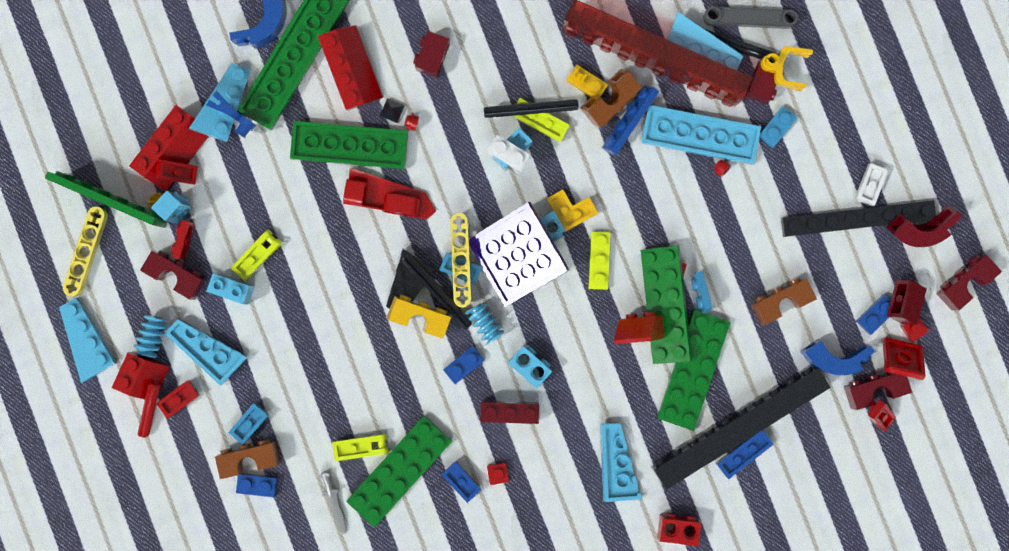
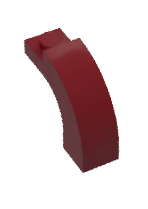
M947 205L936 217L925 224H912L902 214H899L886 228L900 241L909 246L929 247L950 237L952 234L948 229L955 225L962 215L950 205Z

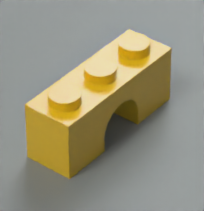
M402 294L400 297L394 296L387 315L389 321L407 326L411 317L422 315L425 318L422 330L427 334L444 338L451 319L447 314V310L439 307L436 310L429 308V304L419 301L417 304L411 301L412 298Z

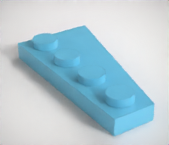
M678 11L664 49L736 74L743 55Z
M231 63L189 129L227 142L234 119L225 113L206 106L209 100L215 102L216 105L220 104V101L213 96L217 90L229 105L237 111L250 69Z
M74 298L59 307L81 383L88 381L117 363L79 298Z
M177 319L164 333L220 386L248 358L246 355L181 319Z
M601 423L603 501L642 499L632 468V461L627 451L621 423Z

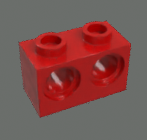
M666 512L665 515L660 514L657 538L660 542L699 546L701 522L696 519V516L692 515L677 517V514ZM668 523L674 524V528L671 531H665V526ZM687 526H693V531L691 533H684V530Z

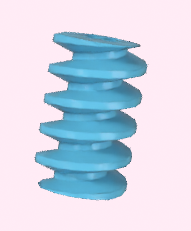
M480 303L465 313H472L469 320H476L473 327L480 326L477 333H484L481 340H488L485 344L487 345L502 336L504 330H497L500 323L493 324L497 318L489 317L492 310H485L488 307V303Z
M144 315L148 322L141 323V325L146 329L138 331L143 337H136V340L141 343L133 347L138 349V354L156 358L157 354L153 351L159 350V346L156 344L162 343V340L158 336H164V332L160 329L167 328V325L163 322L168 320L153 315Z

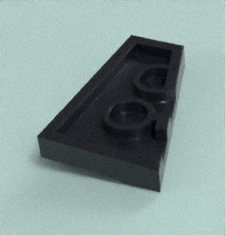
M403 248L386 307L389 309L394 296L400 297L402 294L412 298L411 301L413 302L424 286L402 262L405 256L411 255L429 276L434 272V269Z

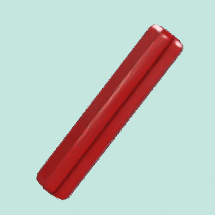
M154 382L148 384L137 435L142 438H146L150 434L160 385Z

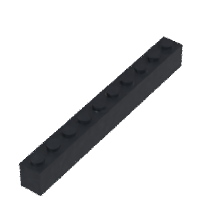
M811 366L804 368L800 371L801 374L799 376H792L786 379L784 385L770 389L768 391L769 394L763 398L760 396L754 399L749 407L746 408L744 406L738 409L733 417H725L719 421L720 425L704 430V435L699 438H691L683 448L677 447L670 452L671 455L667 458L661 457L654 462L655 465L651 468L666 490L830 389L831 387L820 369Z

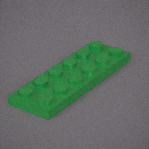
M293 121L290 159L405 170L408 131Z
M56 170V173L47 172L45 179L148 224L163 228L167 225V221H164L155 211L147 210L139 204H134L123 197L111 194L109 191L94 187V185L78 180L72 175Z
M680 246L640 250L647 313L655 312V315H662L665 338L650 341L653 364L692 361Z
M697 310L692 311L688 323L692 361L675 363L657 419L692 431L695 430L731 322L706 313L702 314V312Z
M424 415L346 502L375 527L449 446L452 440Z

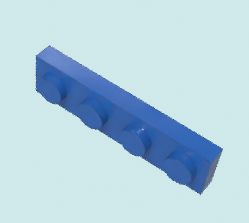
M643 86L632 104L627 107L622 119L616 123V127L611 135L606 138L602 149L617 155L658 95L659 91L655 87Z

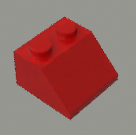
M655 312L644 313V317H637V314H627L625 319H619L614 344L647 342L665 338L662 315H655Z
M136 351L127 352L111 388L128 396L145 400L148 384L154 382L159 384L161 388L170 366L148 356L138 354Z

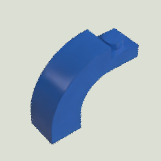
M263 0L264 15L261 22L251 29L229 32L230 40L237 46H246L250 42L255 49L271 43L280 34L286 21L287 9L285 0Z
M818 340L800 350L804 358L813 367L833 375H851L863 370L859 362L864 363L871 358L870 355L875 352L871 345H863L844 358H836L829 353L823 342Z

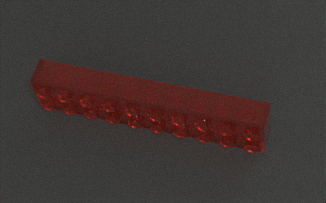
M573 0L564 20L562 30L565 31L566 35L573 38L577 36L588 45L595 44L606 53L613 52L624 61L631 60L635 62L634 64L637 67L649 68L655 75L667 76L671 82L685 84L689 90L703 92L705 97L721 100V103L728 107H735L744 99L753 79L579 0Z

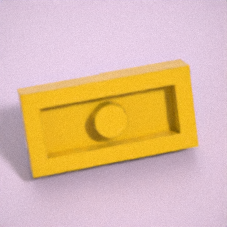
M577 64L566 79V82L589 97L593 95L601 97L608 86L607 83Z

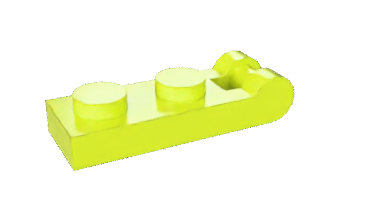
M269 229L231 267L243 281H247L273 252L282 245L279 239L272 236L273 233ZM266 241L271 244L268 248L263 245Z
M386 433L333 441L334 460L341 461L389 453L385 440H387ZM378 441V448L373 449L372 442Z

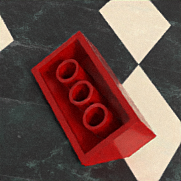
M356 25L335 29L318 36L346 111L383 98Z
M175 105L129 167L161 189L168 191L174 183L173 181L155 179L158 159L188 164L209 136L190 130L189 127L195 118L181 107Z

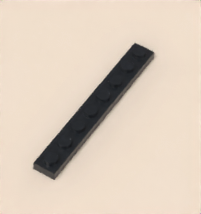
M931 200L781 218L783 237L884 226L889 225L899 214H902L910 222L932 220L936 217L935 202Z

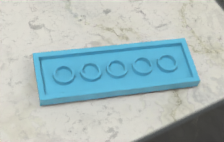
M650 105L646 111L641 144L753 165L761 126Z

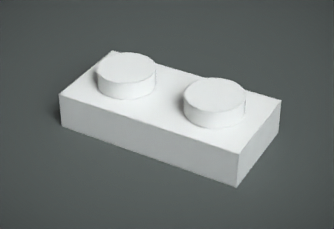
M499 135L495 137L487 150L489 154L521 172L530 157V154Z
M869 163L855 200L875 206L888 170Z

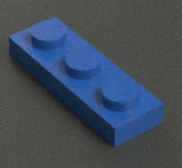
M762 430L735 447L715 464L729 480L773 446L774 443Z

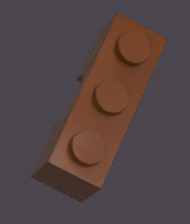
M620 69L607 81L612 88V95L609 100L604 102L602 98L593 95L580 107L593 125L600 128L610 122V118L620 112L629 100L634 99L642 89L627 70Z
M797 277L790 280V285L784 288L781 285L772 289V294L768 296L763 294L756 297V302L752 303L751 306L760 324L766 325L782 317L779 304L784 298L790 299L795 308H801L817 300L807 278L800 279Z
M269 439L258 441V445L251 446L250 443L241 445L238 450L232 451V448L220 450L221 454L215 456L220 479L243 473L242 462L245 457L252 458L256 462L258 470L274 467L281 463L276 441L270 442Z

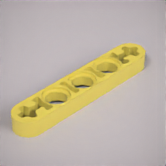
M92 207L87 213L63 284V291L68 296H79L84 290L108 219V213L104 208ZM99 212L101 218L95 217L94 213ZM91 222H93V223H95V224H99V226L90 225V224H91ZM91 228L96 231V236L93 239L87 236V232ZM85 246L90 249V254L87 257L81 254V250ZM79 264L84 267V272L81 275H77L75 272V268ZM72 277L81 278V280L76 281L75 279H72ZM70 285L77 287V290L72 291Z
M456 213L450 221L453 295L455 304L464 308L471 303L472 299L469 231L467 217L462 213ZM457 217L465 220V223L461 224V230H466V233L458 232L454 234V230L458 231L457 224H454ZM457 236H463L466 240L465 244L461 247L455 244ZM458 255L466 257L465 265L459 266L456 264L455 260ZM460 274L467 276V282L464 285H459L456 281L457 276ZM457 287H468V291L464 290V296L468 297V300L463 305L461 301H457V297L461 296V291H456Z

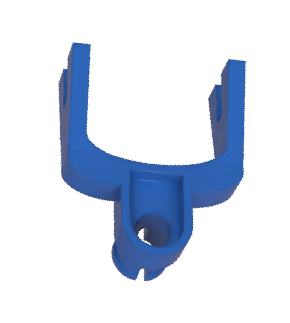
M216 90L213 96L220 101V104L216 105L215 102L209 100L206 106L225 113L238 121L240 125L235 129V132L245 138L256 125L239 111L234 110Z

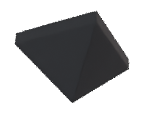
M386 99L380 116L398 123L405 106Z

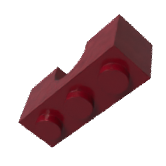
M151 250L140 271L155 280L163 281L167 273L174 272L177 277V283L173 290L189 300H195L207 281L202 278L203 274L195 269L190 271L185 268L186 264L176 259L173 261L165 251Z
M987 254L971 257L966 267L958 269L954 273L955 277L940 286V290L936 294L951 310L960 311L974 298L967 288L968 282L971 279H974L979 285H988L1002 272Z
M889 372L879 375V373L867 376L868 379L852 380L849 382L850 385L844 386L850 408L854 410L874 405L873 394L878 387H883L886 396L893 399L912 393L906 376Z
M482 400L480 422L539 424V402L505 403Z

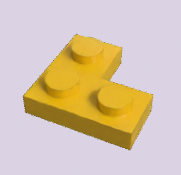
M564 190L546 198L565 232L598 214L590 197L573 206Z

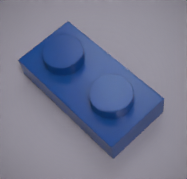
M881 295L856 320L868 335H872L889 318L887 313L891 300L886 295Z
M471 346L444 368L443 371L456 384L485 360L475 347Z
M457 461L453 462L441 474L467 503L482 490Z
M241 473L237 478L236 493L274 498L276 496L278 477Z

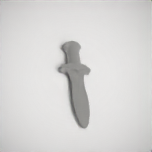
M324 471L320 475L326 488L322 496L326 495L329 499L335 522L341 533L345 534V520L337 500V492L340 489L333 487L330 478L331 472Z

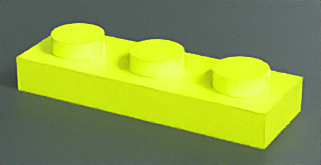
M519 98L516 104H525L529 102L523 100L522 98ZM549 113L512 116L559 143L570 126Z
M591 231L588 289L608 290L610 232Z

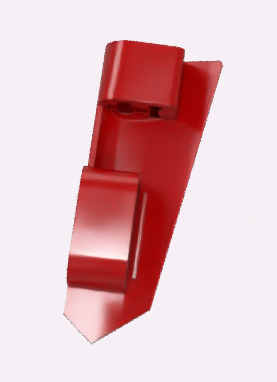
M353 168L349 169V179L346 180L343 204L378 209L389 214L426 220L436 212L425 192Z

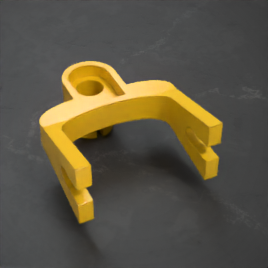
M785 46L778 55L771 53L761 60V68L764 71L774 73L776 85L800 92L806 88L807 84L786 81L783 77V65L788 53L808 58L809 55L813 54V50Z

